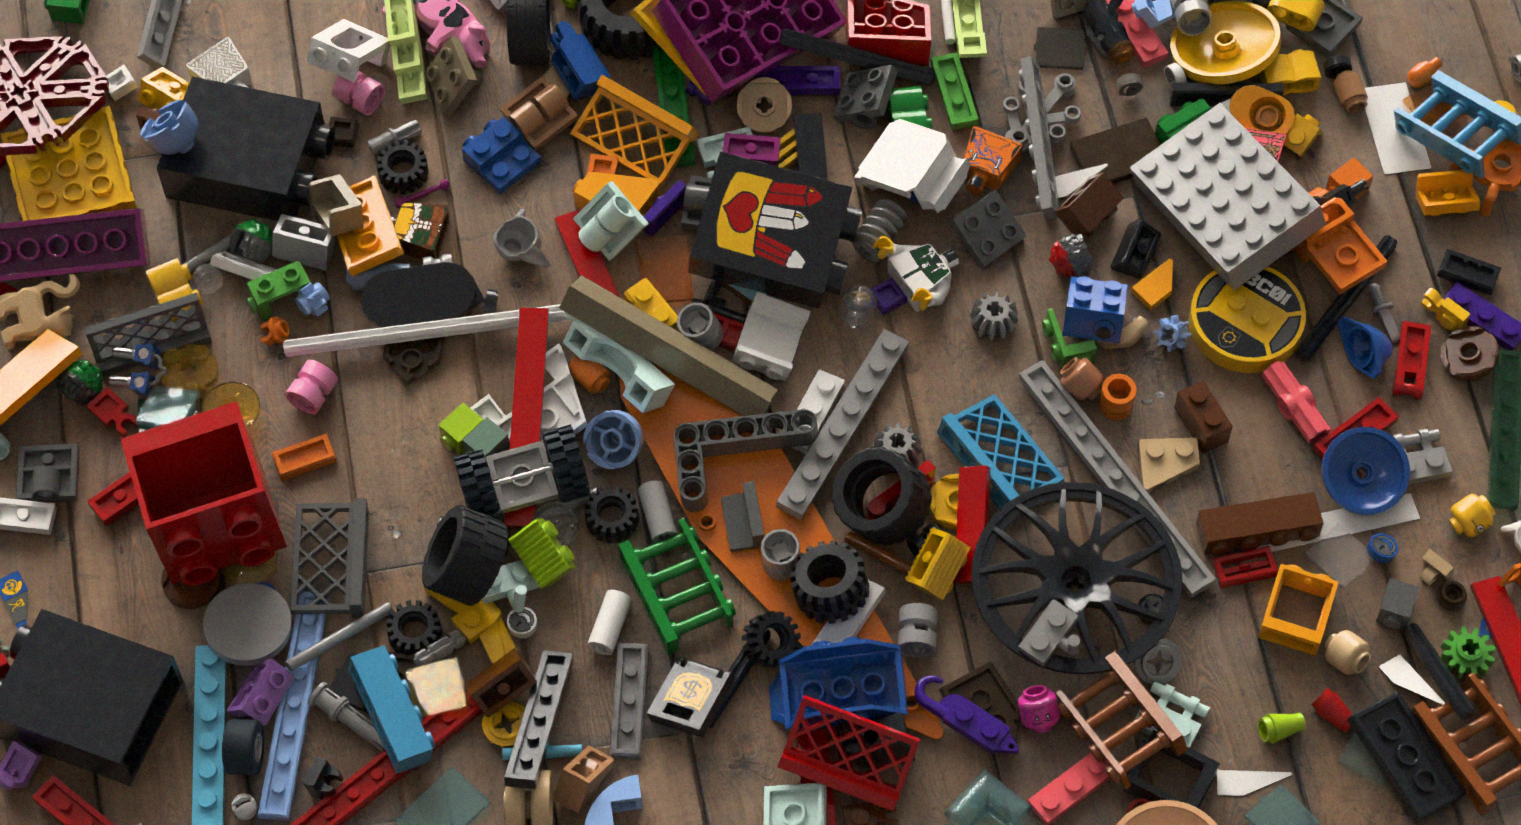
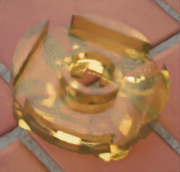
M186 344L168 349L164 354L162 365L167 367L166 376L164 375L160 378L164 388L173 393L175 397L182 400L198 399L208 393L207 390L217 383L219 368L215 357L207 346ZM189 367L197 369V371L192 372L190 377H186V374L182 373Z

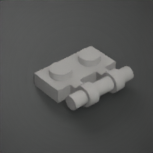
M1425 428L1417 430L1414 434L1403 436L1402 433L1392 435L1401 444L1408 457L1410 465L1408 485L1451 477L1453 471L1444 446L1432 448L1431 442L1441 440L1439 429L1428 431ZM1419 445L1420 451L1407 453L1405 447Z

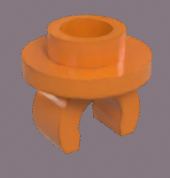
M273 316L268 322L260 325V329L269 333L261 338V342L267 346H272L276 343L283 344L289 338V325L279 316Z

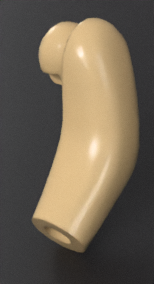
M1138 316L1128 326L1122 328L1120 344L1103 341L1096 342L1104 349L1133 346L1148 329L1150 323L1144 317Z

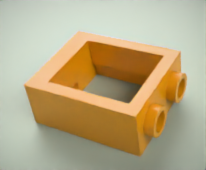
M1280 564L1258 638L1316 656L1339 581L1333 580L1325 574H1313L1304 571L1296 565ZM1282 585L1325 598L1316 631L1272 617Z

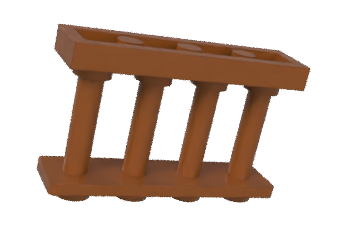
M1114 651L1105 657L1106 661L1113 668L1107 671L1105 676L1070 699L1065 696L1061 689L1057 690L1055 694L1059 701L1058 706L1061 716L1065 720L1070 718L1073 721L1072 728L1081 741L1087 739L1091 744L1088 748L1097 762L1103 760L1107 765L1105 770L1115 784L1120 781L1127 790L1131 787L1126 774L1128 771L1163 748L1167 750L1171 747L1177 756L1187 751L1188 748L1182 733ZM1113 684L1115 686L1120 684L1123 687L1124 691L1121 697L1086 720L1076 710ZM1137 705L1141 712H1139L1140 716L1105 740L1101 741L1093 730L1128 706L1134 707ZM1154 726L1158 731L1157 737L1118 763L1109 752L1145 727L1151 728Z
M1471 673L1463 684L1464 693L1470 701L1476 704L1483 716L1454 733H1447L1440 720L1455 711L1448 701L1445 702V705L1442 704L1435 709L1429 708L1422 701L1413 706L1412 712L1466 791V797L1480 816H1483L1490 812L1495 805L1497 792L1521 779V730L1514 727L1508 719L1505 708L1500 703H1496L1492 698L1487 684L1482 679H1478L1474 673ZM1491 725L1502 740L1471 758L1465 757L1459 749V744ZM1510 750L1520 765L1490 783L1484 782L1477 773V768Z

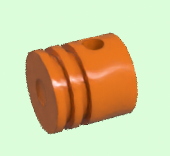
M1112 374L1103 382L1099 408L1101 413L1108 419L1115 421L1123 420L1132 413L1137 391L1136 384L1132 378L1124 374Z

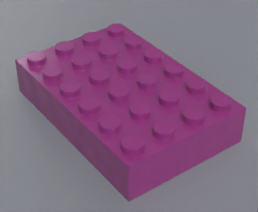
M660 0L651 11L711 103L805 52L804 50L779 43L780 33L783 29L786 28L822 39H828L847 23L846 18L834 0Z

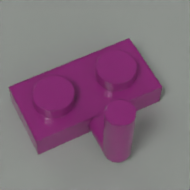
M725 133L723 152L778 167L780 138Z

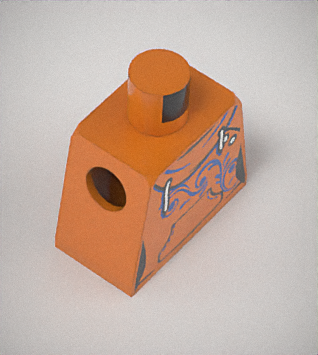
M974 126L964 159L967 158L970 164L966 178L969 180L966 189L974 195H980L985 186L998 190L1019 164L1023 144Z

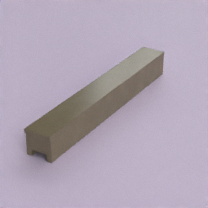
M582 275L569 286L559 307L566 313L743 416L765 414L778 391L773 386Z

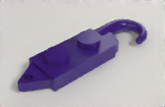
M928 675L917 682L914 691L917 702L924 709L940 718L944 724L992 755L995 752L1018 754L1019 749L1010 734L1011 727L962 695H948L940 703L928 697L924 690L927 684L933 682L942 684L944 682L938 676Z

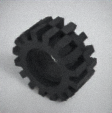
M404 140L403 145H400L399 141H394V147L389 143L386 145L387 151L381 149L379 152L380 157L377 156L376 160L381 184H384L386 190L391 187V192L395 194L398 189L401 195L406 194L405 190L407 189L410 190V193L415 192L414 186L420 189L423 186L422 181L426 182L428 179L427 174H429L424 150L421 147L418 149V145L414 142L410 146L409 141ZM399 162L413 164V168L405 173H396L392 170V167Z
M612 485L606 486L607 491L603 492L602 488H598L597 495L592 492L589 496L590 501L587 500L584 510L587 529L589 528L592 536L596 534L597 540L601 542L604 537L606 538V543H612V538H616L617 543L622 542L621 536L623 535L628 539L631 536L630 531L635 532L636 524H638L639 520L635 497H631L627 489L623 493L620 486H616V491H612ZM615 506L622 510L623 516L616 522H606L600 517L601 511L606 507Z
M411 600L406 601V607L403 608L400 603L396 606L397 612L392 610L389 613L390 619L387 618L386 631L391 647L393 646L395 652L416 654L441 639L442 628L437 611L435 609L432 610L430 604L425 603L422 606V602L416 600V605H412ZM412 621H420L426 626L424 634L418 638L406 637L403 634V628Z
M770 611L757 615L748 621L750 624L746 625L743 629L747 634L742 635V641H747V645L742 647L744 651L749 650L751 652L747 657L749 660L756 659L755 665H763V668L780 666V659L794 653V650L800 649L801 643H797L796 640L801 638V634H795L794 632L799 627L796 623L790 624L793 620L790 616L784 617L785 613L783 612L775 613V611ZM767 628H772L778 633L780 645L775 651L767 649L763 642V633Z

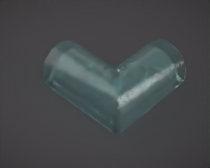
M984 768L945 811L944 815L956 825H977L987 813L1003 825H1018L1031 811L1032 806Z

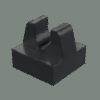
M316 756L303 781V785L312 797L322 799L323 796H335V789L329 786L332 780L342 782L344 778L340 771L330 765L326 759Z

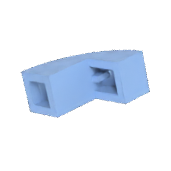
M633 775L623 778L602 791L589 809L585 825H614L612 813L643 809L639 776Z

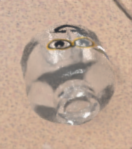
M863 285L848 288L844 291L838 310L839 317L845 324L853 328L869 326L875 318L878 306L877 296L871 289Z

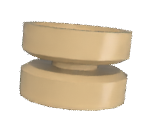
M541 770L536 789L528 790L527 788L505 786L504 819H506V825H528V819H531L532 825H553V783L551 770Z

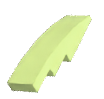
M384 0L388 42L392 49L393 69L397 75L399 100L401 104L428 99L426 74L413 0Z

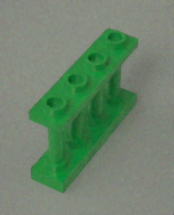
M684 518L678 520L679 534L641 550L639 548L633 549L629 540L618 544L619 557L668 655L679 651L678 639L682 638V634L720 618L723 619L726 627L729 629L733 627V616L736 615L731 599L725 600L721 592L724 588L718 574L713 575L709 568L711 561L706 550L700 551L696 543L699 541L695 528L693 525L688 526ZM685 544L691 556L690 559L654 574L650 572L645 573L642 567L645 564L644 561ZM698 569L704 581L703 583L665 599L657 597L654 591L657 589L656 585ZM710 593L716 605L715 608L676 624L675 621L670 623L666 615L670 609Z

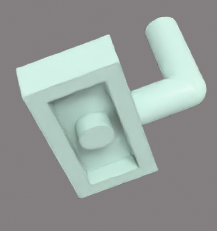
M522 560L501 566L494 584L481 600L485 604L507 597L513 610L520 613L525 607L527 591L539 588Z

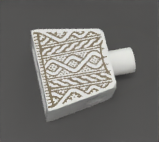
M226 37L186 64L190 80L193 76L247 87L252 82L247 64L229 37Z

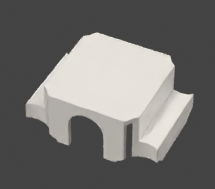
M898 119L895 122L889 123L860 165V170L855 175L854 180L858 186H867L871 191L882 188L907 198L911 197L910 192L913 191L923 210L933 209L939 213L941 210L946 209L967 178L970 164L967 158L960 159L956 157L946 134Z

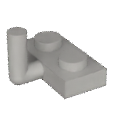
M1053 599L1020 643L1018 650L1043 667L1058 647L1072 656L1077 655L1080 651V638L1077 635H1071L1069 638H1066V635L1078 620V615Z

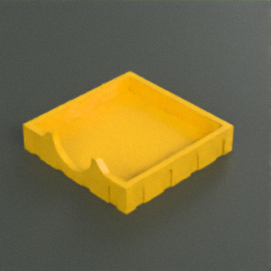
M110 106L98 110L65 143L61 137H58L60 141L59 146H56L54 142H48L44 145L46 149L44 152L40 151L39 147L36 146L38 154L6 155L22 221L137 208ZM76 115L69 118L56 119L53 122L63 127L69 124ZM23 128L18 129V131L0 134L2 143L21 144L28 139Z

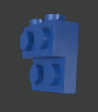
M504 116L498 121L496 119L490 120L485 125L484 132L477 137L475 135L469 136L463 143V161L499 194H502L542 162L541 156L523 140L522 133Z

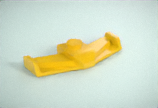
M424 588L425 593L429 597H433L457 614L451 618L452 624L465 635L469 644L480 638L492 664L516 648L501 617L502 612L494 602L483 604L481 600L479 603L469 606Z

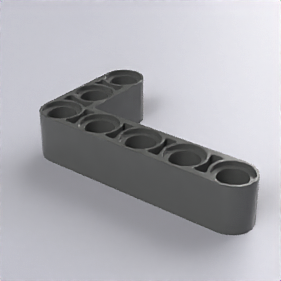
M801 409L680 424L674 431V445L679 492L683 507L690 512H698L704 509L707 504L708 498L703 457L810 445L818 436L816 415L812 411ZM801 425L811 426L808 430L798 429ZM773 428H779L782 430L777 434H772L769 432V430ZM745 431H750L753 433L749 437L740 436V434ZM714 435L724 436L721 440L717 441L710 439ZM686 438L694 439L690 444L682 443ZM690 464L697 466V468L691 471L684 469ZM692 491L700 492V494L694 498L687 496V494Z

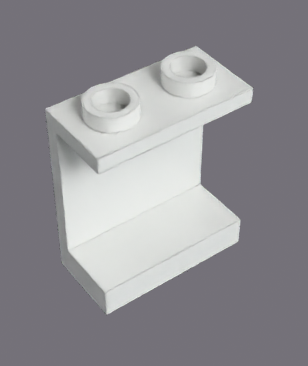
M756 292L750 304L732 362L739 364L743 369L764 373L771 379L786 381L794 364H792L802 330L808 321L811 311Z

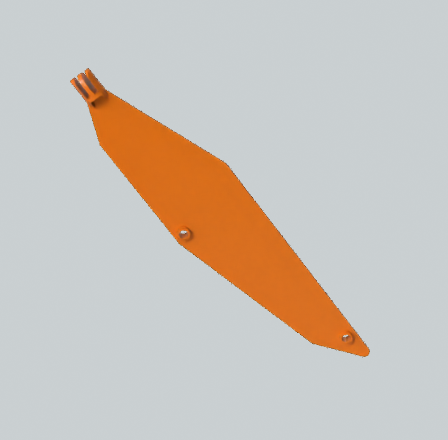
M654 363L652 364L674 382L675 386L663 407L642 413L622 396L625 391V384L619 377L621 399L630 415L639 422L648 448L689 522L695 528L699 540L769 612L785 613L784 617L790 616L793 619L790 624L796 623L799 628L795 629L794 632L795 634H801V638L797 639V641L801 643L802 647L812 646L811 644L828 620L819 623L816 622L815 617L809 619L806 617L805 612H801L796 603L791 580H775L765 572L761 547L736 552L730 551L721 502L722 496L744 493L743 483L754 481L764 537L773 530H788L798 538L800 553L804 554L807 552L806 548L811 545L814 548L818 546L819 542L824 541L825 544H830V541H835L813 503L802 520L776 508L778 498L795 473L782 448L703 457L708 500L704 509L698 512H690L683 507L679 492L674 445L675 429L684 423L741 417L743 415ZM750 431L742 432L740 436L749 437L753 433ZM714 435L710 439L717 441L721 440L724 436ZM686 438L682 443L690 444L694 439ZM690 464L684 469L691 471L697 468V466ZM692 491L689 492L687 496L694 498L697 497L700 494V492ZM705 522H711V523H712V524H711L710 526H708V527L703 526V524H704ZM830 577L821 581L817 586L831 587L838 584L842 578ZM874 610L856 637L894 644ZM902 658L907 702L914 701L917 703L914 707L907 706L908 713L903 715L907 727L931 739L939 740L944 735L943 727L934 714L924 709L917 702L914 695L917 682Z

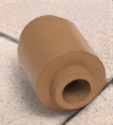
M1350 70L1339 73L1333 82V86L1342 108L1346 109L1347 113H1356L1366 108L1368 96L1359 73Z

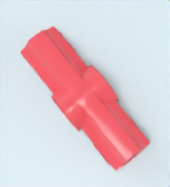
M1277 361L1263 371L1262 377L1276 396L1281 414L1287 420L1292 419L1308 444H1315L1330 433L1331 428L1317 410L1315 398L1311 390L1306 385L1299 384L1284 361Z

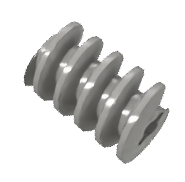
M878 200L874 208L869 212V216L864 219L863 224L857 229L854 243L851 242L856 252L866 260L877 263L880 260L878 252L881 249L874 248L873 245L881 236H886L892 241L891 238L896 237L898 234L897 230L903 227L902 220L907 218L906 212L891 200Z

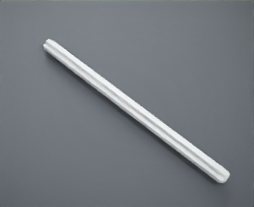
M560 305L537 307L549 308V323L577 319L559 308ZM519 310L290 339L284 341L283 348L285 356L291 357L518 327Z

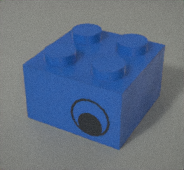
M1071 276L1062 336L1120 344L1128 285L1117 281L1106 282L1092 280L1085 276Z

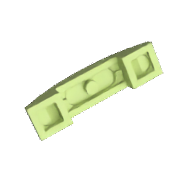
M952 0L959 58L987 57L980 0Z

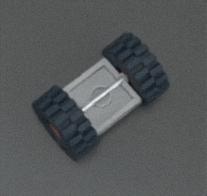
M571 424L542 432L544 441L489 456H484L483 450L480 449L453 457L466 506L501 521V513L504 514L560 498L561 503L590 496L585 466Z

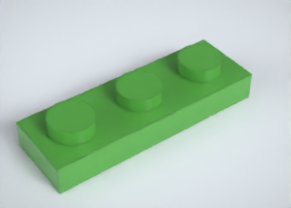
M958 52L931 57L930 64L935 71V80L951 131L977 126L978 116Z

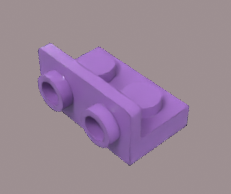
M267 659L260 664L254 665L226 712L234 718L250 717L252 720H259L263 726L266 725L293 681L294 674L273 659Z

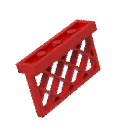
M804 695L777 767L894 811L920 739ZM810 706L818 709L824 720L809 726L804 716L806 707ZM841 718L849 722L853 731L838 737L831 722ZM800 723H802V725H803L804 728L801 729V730H798V729H799V726H800ZM827 725L833 739L819 745L812 730ZM873 730L878 733L882 742L867 748L860 733ZM807 733L813 745V748L806 751L792 747L795 737ZM856 736L862 750L848 756L841 741ZM897 741L910 744L909 753L896 759L890 744ZM836 744L842 759L835 762L826 760L822 749ZM885 747L891 761L877 767L870 752ZM865 755L871 770L864 773L855 771L851 760ZM905 762L902 770L899 764ZM894 766L899 775L897 786L884 782L880 772Z

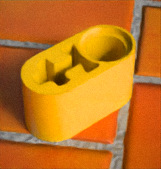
M1271 0L1266 10L1277 21L1309 32L1314 30L1325 9V4L1322 0Z

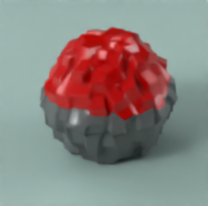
M1082 234L1063 235L1060 240L1054 243L1050 250L1049 261L1054 266L1058 275L1071 278V276L1082 277L1085 276V273L1094 264L1093 257L1089 255L1088 247L1085 241H1083Z

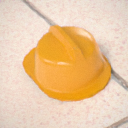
M1255 85L1244 86L1234 93L1230 101V113L1244 128L1287 134L1294 124L1295 113L1291 103L1284 97Z

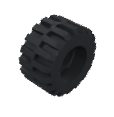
M824 541L819 542L817 547L813 548L812 545L807 547L805 554L801 552L797 557L798 562H793L791 566L792 572H790L791 586L801 612H805L806 617L809 619L815 617L816 622L819 623L828 620L829 624L835 623L837 619H841L842 622L848 620V615L855 616L859 613L858 607L863 608L866 604L865 598L869 596V582L864 562L859 557L858 552L854 548L850 550L849 545L845 543L839 546L837 541H830V544H825ZM830 577L842 578L838 584L831 587L817 586L821 581Z

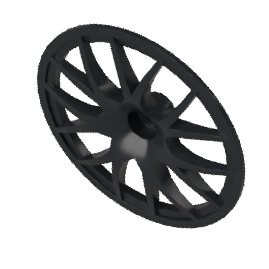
M1062 482L1048 484L1029 490L1012 499L998 510L982 531L972 560L971 578L976 605L991 632L1009 650L1024 660L1039 667L1061 673L1094 674L1113 669L1105 659L1109 654L1098 657L1085 620L1084 612L1087 608L1100 609L1111 620L1125 648L1116 651V653L1127 665L1145 655L1166 634L1174 621L1182 594L1180 559L1170 535L1161 522L1148 509L1131 497L1114 489L1091 483ZM1067 501L1096 504L1094 525L1090 539L1079 547L1069 538L1066 521ZM1052 503H1059L1058 531L1032 510ZM1102 506L1128 518V520L1100 536ZM1025 516L1046 536L1054 549V555H1040L1006 534V529L1018 518ZM1134 525L1138 526L1153 544L1140 552L1117 561L1102 559V552L1107 546ZM999 539L1024 559L989 566L992 552ZM1157 553L1162 564L1164 580L1131 568ZM1006 572L1026 573L1038 576L1043 585L1026 592L992 599L988 575ZM1115 582H1136L1164 589L1163 602L1159 613L1112 593L1109 587ZM1071 584H1077L1078 593L1072 592ZM1054 599L1078 615L1075 625L1090 658L1055 655L1058 650L1057 648L1043 667L1019 651L1018 646L1023 641L1022 636L1033 620ZM1034 603L1017 634L1004 622L996 607ZM1118 610L1153 620V623L1143 635L1131 643Z

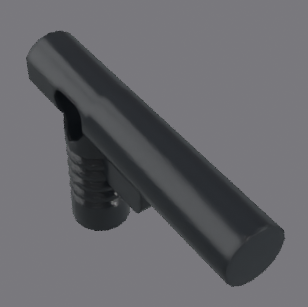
M711 281L703 300L694 297L691 302L708 304L710 306L709 309L713 313L745 323L747 315L724 308L726 300L717 297L721 284L716 281Z

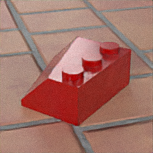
M847 0L846 45L913 64L929 66L931 48L930 5L911 0Z

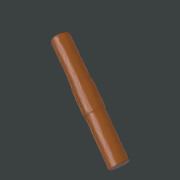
M851 531L845 538V542L906 575L911 570L913 564Z

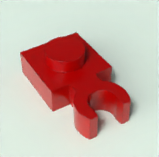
M108 386L86 405L87 410L106 428H109L114 423L118 434L123 438L128 436L127 431L123 428L124 424L131 423L134 427H139L138 420L134 415L125 414L129 410L128 405Z

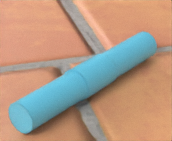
M582 744L549 745L545 759L576 757L582 752ZM502 748L503 760H510L513 748Z

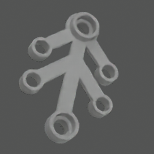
M1062 73L1055 78L1053 90L1044 99L1048 125H1052L1049 128L1050 142L1061 143L1065 139L1066 130L1060 124H1077L1081 117V110L1075 105L1066 107L1065 112L1048 114L1060 98H1069L1075 92L1076 81L1068 73ZM1020 81L1018 92L1022 96L1025 94V89ZM1007 97L1003 101V112L1007 114L1010 130L1005 134V138L1023 144L1022 153L1029 149V145L1032 144V139L1027 132L1026 124L1024 123L1021 127L1017 114L1020 106L1019 100L1016 97ZM1013 104L1016 107L1009 108L1007 105ZM1069 113H1074V114H1076L1077 116L1071 117V116H1069L1068 114H1069ZM1053 132H1060L1061 135H1054Z

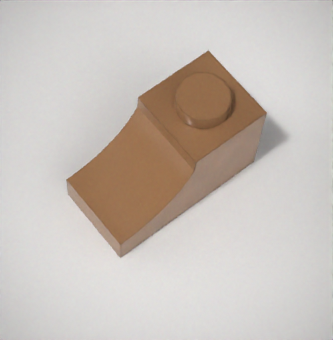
M590 745L587 746L562 769L552 799L562 804L564 808L579 813L592 801L600 783L612 769L615 759Z

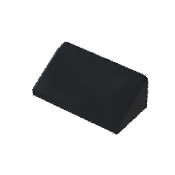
M1141 218L1131 222L1127 226L1110 268L1134 278L1142 279L1161 233Z

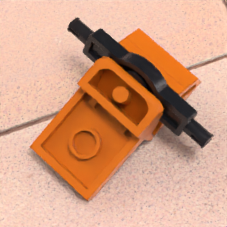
M1364 179L1351 186L1342 184L1332 191L1317 187L1309 192L1321 206L1326 225L1292 248L1303 263L1312 260L1339 294L1344 293L1387 267L1388 261L1353 220L1355 214L1349 208V206L1356 202L1355 196L1369 189Z

